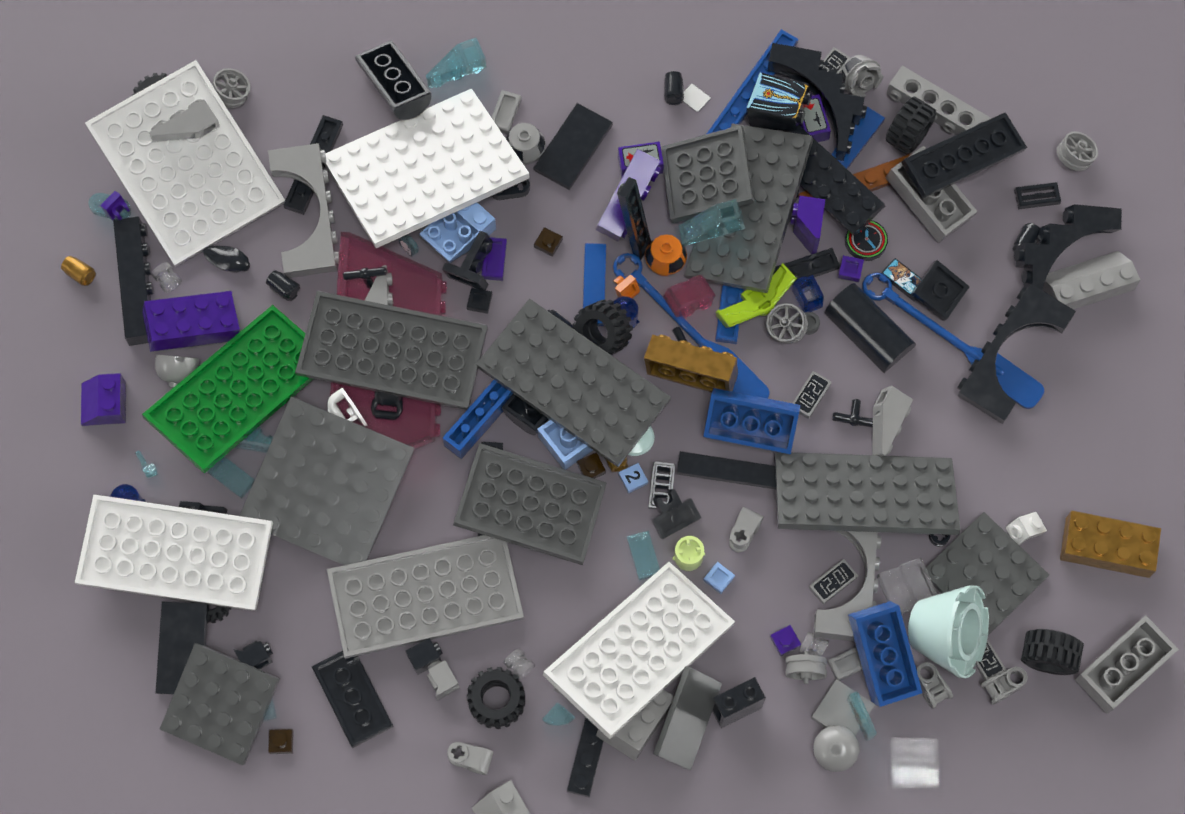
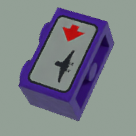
M820 94L814 95L811 98L810 104L805 106L804 121L799 123V125L817 142L829 140L831 129Z
M660 141L618 147L621 178L637 148L660 160L658 164L661 167L659 174L663 173L664 162Z

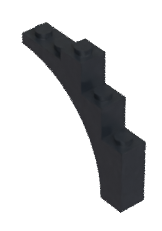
M772 43L767 71L778 73L794 81L809 84V91L813 95L820 94L823 107L827 111L835 131L836 159L844 161L845 154H850L852 142L848 141L849 135L854 134L855 125H859L860 119L865 118L867 106L863 105L865 97L844 94L846 83H842L843 74L822 71L824 60H820L821 51Z
M1071 205L1066 207L1063 212L1062 219L1064 225L1050 223L1041 227L1038 234L1040 244L1023 243L1016 246L1014 260L1016 261L1017 268H1024L1021 277L1022 283H1024L1023 287L1027 289L1031 283L1043 291L1046 277L1056 259L1078 239L1091 234L1114 233L1121 230L1122 208Z

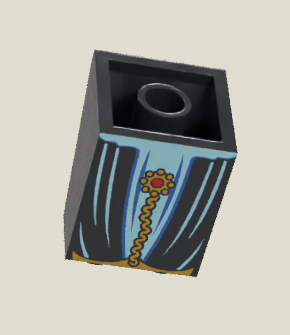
M760 72L747 106L749 126L771 130H797L799 123L804 121L805 106L810 104L812 93L809 92V84Z

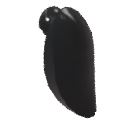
M209 246L203 249V253L208 261L222 270L240 272L247 271L250 268L247 256L234 247Z

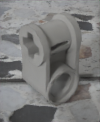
M745 507L742 508L730 534L729 545L733 551L740 553L747 550L754 535L758 532L764 516ZM740 537L743 538V540H741L740 542L736 541V539H739Z
M924 662L916 668L923 697L932 709L936 708V704L941 701L953 698L951 689L943 680L934 664ZM920 670H928L931 675L930 679L922 678Z
M1013 667L1000 675L986 680L981 686L986 688L992 698L991 703L994 705L1020 690L1026 684L1028 676L1023 668ZM1017 674L1021 679V683L1014 684L1010 680V675Z
M462 742L452 743L447 752L451 764L482 775H487L494 753L486 748ZM458 749H461L464 756H459L458 759H455L452 752H457Z

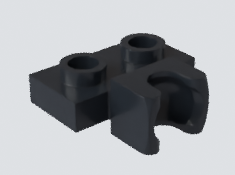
M675 489L668 490L669 502L667 504L661 498H653V502L661 514L652 518L651 521L661 539L701 519L693 500L689 498L681 502Z

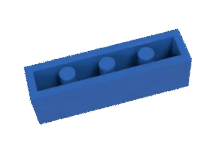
M493 380L443 437L444 446L462 459L502 414V406L513 393Z

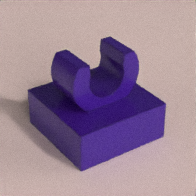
M116 191L100 205L106 216L111 220L115 218L121 220L120 213L123 209L127 212L130 211L122 196Z

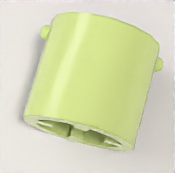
M694 536L681 538L675 546V553L672 559L675 560L676 565L682 570L693 571L697 569L705 555L703 543Z

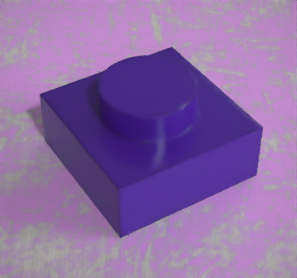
M843 255L838 278L859 282L864 260Z
M791 625L770 635L780 657L801 647V643Z

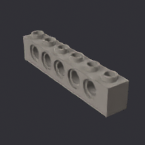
M904 66L899 69L889 83L886 93L894 101H899L903 104L913 96L923 102L931 101L933 104L928 105L937 110L934 122L943 127L946 132L955 135L991 119L989 116ZM907 90H912L915 93H909ZM943 111L949 112L950 115L944 114Z

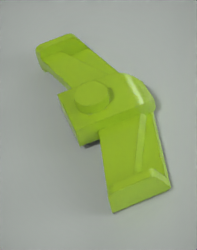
M782 263L781 267L772 276L768 293L746 290L741 293V298L744 301L725 309L717 310L716 317L726 328H730L754 317L766 316L797 278Z

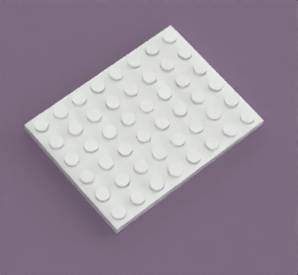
M196 60L85 122L175 267L199 254L204 248L216 244L285 202L282 194ZM205 100L219 122V127L198 138L153 142L149 134L154 125L167 122L174 113L184 112L195 101Z
M472 89L427 108L415 118L400 120L326 153L327 162L324 163L375 248L381 247L530 178L529 172Z

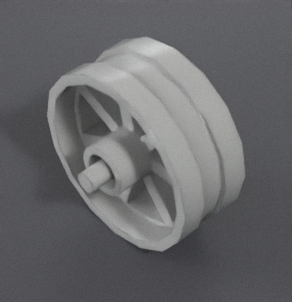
M231 68L222 69L213 78L212 86L226 108H238L245 103L250 92V82L242 72ZM238 91H244L245 95H242Z
M1070 132L1058 145L1057 155L1068 168L1075 171H1084L1096 160L1098 148L1096 143L1086 134Z
M784 303L777 305L767 317L768 332L781 343H796L807 332V316L793 304ZM790 308L795 309V310L798 311V312H797L795 315H793L791 318H790ZM785 309V317H781L777 313ZM801 315L802 324L795 323L794 321ZM775 317L780 320V324L773 325ZM783 327L778 337L773 330ZM795 327L801 328L798 334L795 336L793 329ZM788 330L792 338L783 339Z
M804 651L803 655L786 657L787 668L785 676L788 678L804 680V684H808V680H821L827 677V659L825 657L809 655L808 651Z

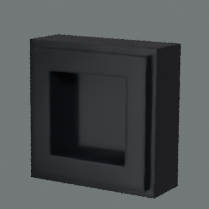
M471 288L467 310L488 314L493 295L492 291L486 290L484 292Z

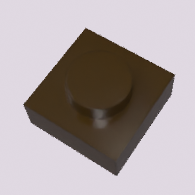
M544 227L534 243V248L553 257L563 240V236Z
M597 452L577 461V465L584 476L595 479L606 474V469Z
M269 729L268 753L293 754V729Z

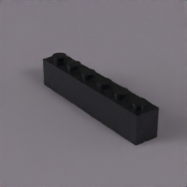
M139 216L121 220L117 219L113 220L125 339L129 346L148 343L142 311L144 301H150L151 295L154 294L153 284L149 282L148 276L152 275L150 262H147L146 257L150 255L148 243H145L144 236H148L145 223L142 224Z

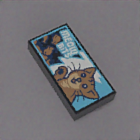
M894 258L882 274L890 279L893 286L915 301L916 298L911 293L922 278Z

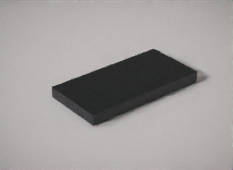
M577 103L533 167V170L570 190L613 126V122Z
M162 601L155 694H174L194 644L199 643L206 646L209 604Z
M343 651L311 666L352 748L394 727L358 656L345 658Z

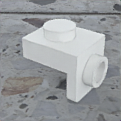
M1037 512L1018 517L1006 526L1008 534L1018 545L1047 531Z

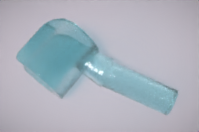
M136 451L135 454L142 465V470L146 477L150 478L158 475L155 464H147L142 453Z

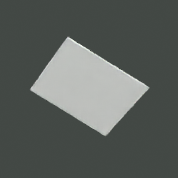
M691 84L684 91L683 101L698 112L711 97Z

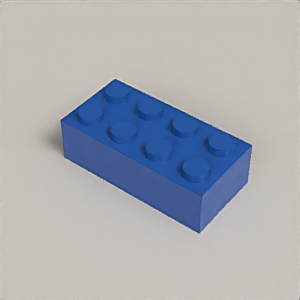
M713 388L703 437L791 454L800 405Z
M889 601L848 614L871 702L882 707L922 694L900 606Z

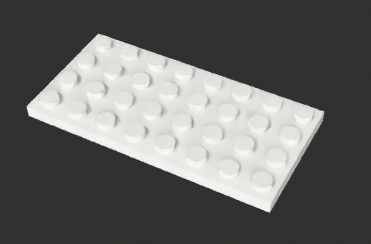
M93 495L75 583L77 585L256 611L273 522Z
M668 562L543 672V676L602 733L611 739L684 671L685 666L689 667L734 625L735 621L675 566Z

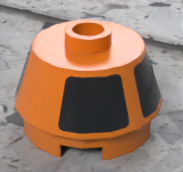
M665 234L658 236L649 243L645 251V260L652 272L660 276H668L679 272L683 268L687 260V252L685 246L678 238Z

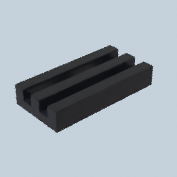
M1057 182L1015 187L1014 190L1017 196L1018 209L1059 205L1061 203ZM1053 189H1054V192H1047V193H1042V192H1041V193H1035V194H1031V195H1023V196H1022V193H1029V192H1037V191H1045V190H1053Z

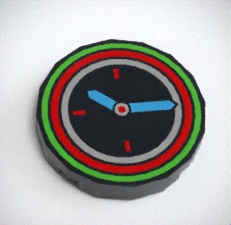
M873 220L856 236L847 231L845 236V246L848 252L854 258L866 261L879 258L885 252L888 244V234L884 227Z

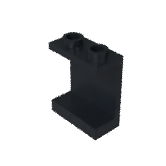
M754 677L713 697L716 704L712 712L720 728H723L762 709L766 697Z

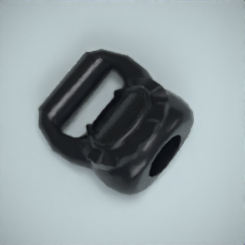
M375 391V397L371 404L372 415L378 419H398L403 411V397ZM378 404L381 406L397 407V412L376 410Z

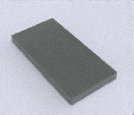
M685 666L654 750V755L685 769H692L715 705L713 697L719 694L721 682L691 667Z

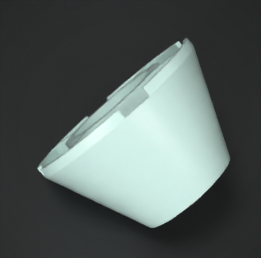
M968 585L919 600L914 605L910 615L908 636L912 648L959 678H969L976 671L973 667L977 661L981 662L985 652L989 630V611L983 605L982 599L986 597L982 589L978 586Z

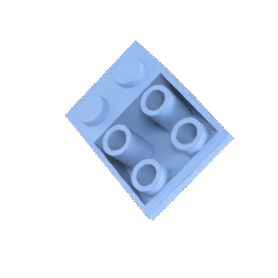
M474 203L429 224L419 235L450 263L470 250L479 231H483L488 235L492 234L496 230V221L480 204Z

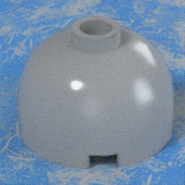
M156 354L155 371L161 380L168 382L169 387H175L199 367V358Z
M834 725L820 731L815 738L813 751L818 764L824 769L832 772H842L851 768L857 761L860 747L857 737L847 727Z

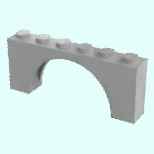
M319 143L268 150L270 170L273 177H288L301 181L313 190L320 202V218L313 234L300 246L281 252L284 274L289 278L337 271V264H340L339 251L334 249V244L338 243L336 231H332L331 223H335L333 210L329 211L328 203H332L331 191L326 190V183H329L328 170L323 168V163L327 162L325 150H321Z
M835 531L846 537L859 551L865 569L864 584L857 596L847 604L834 609L816 610L813 637L855 642L848 614L876 606L877 604L876 601H873V592L877 593L878 579H874L875 571L879 570L880 557H876V550L881 547V536H878V532Z

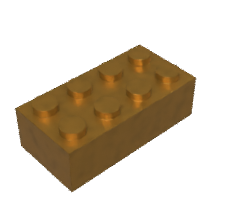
M652 334L644 357L648 375L712 392L713 388L733 391L738 376L737 357H734L731 353H718L706 346L696 347L684 340L674 341L666 335L656 336Z
M1071 510L1065 520L1060 560L1150 578L1156 572L1161 528Z

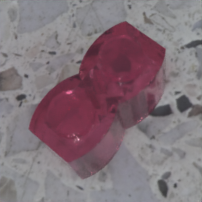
M698 275L686 282H681L668 288L663 297L676 317H688L695 310L709 308L713 304L712 301L716 295L704 276Z

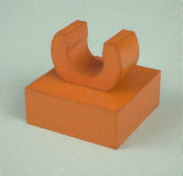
M619 275L613 281L617 284L615 291L619 301L624 305L640 292L637 280L632 275L625 279Z

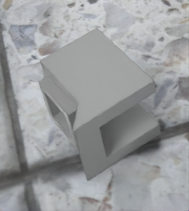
M440 660L435 661L428 666L429 674H427V677L435 692L437 691V701L460 688L445 660L442 662Z

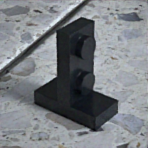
M479 231L461 267L446 262L442 270L448 278L485 292L489 284L482 275L477 273L481 271L486 255L492 250V239L487 233Z

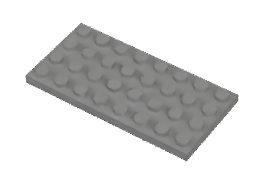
M486 535L327 569L345 658L418 643L428 638L436 639L524 619L507 542Z

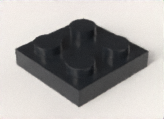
M936 260L929 267L911 295L944 321L948 319L970 286Z

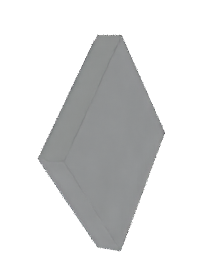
M836 679L811 719L825 728L834 725L847 727L856 736L861 727L854 716L855 711L853 710L855 709L859 714V720L861 725H863L875 704Z

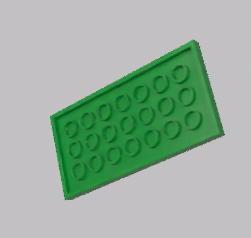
M271 305L142 414L143 418L205 474L286 404L291 397H294L313 380V378L298 376L295 373L306 333L274 305Z

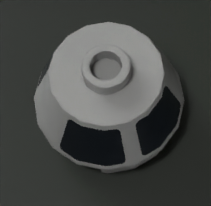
M856 55L850 58L841 70L843 82L846 83L845 89L854 96H866L865 93L873 87L876 90L883 79L879 63L863 55Z
M517 124L505 137L524 165L536 162L545 151L546 142L544 135L532 124Z

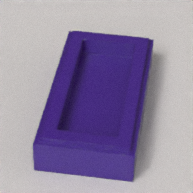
M490 237L493 241L491 252L486 255L483 261L481 275L486 280L503 281L507 239Z

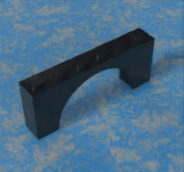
M1031 283L1027 289L1023 287L1018 294L1017 299H1019L1017 305L1015 307L1011 305L1006 312L1005 317H1007L1005 323L1003 325L999 323L993 332V335L996 337L992 343L987 341L981 351L984 355L980 361L976 359L971 365L969 371L972 373L969 378L966 379L964 377L957 387L960 390L958 393L960 398L1002 424L1014 408L1016 402L1004 392L996 375V356L1000 347L1011 335L1026 328L1045 327L1063 333L1076 312Z

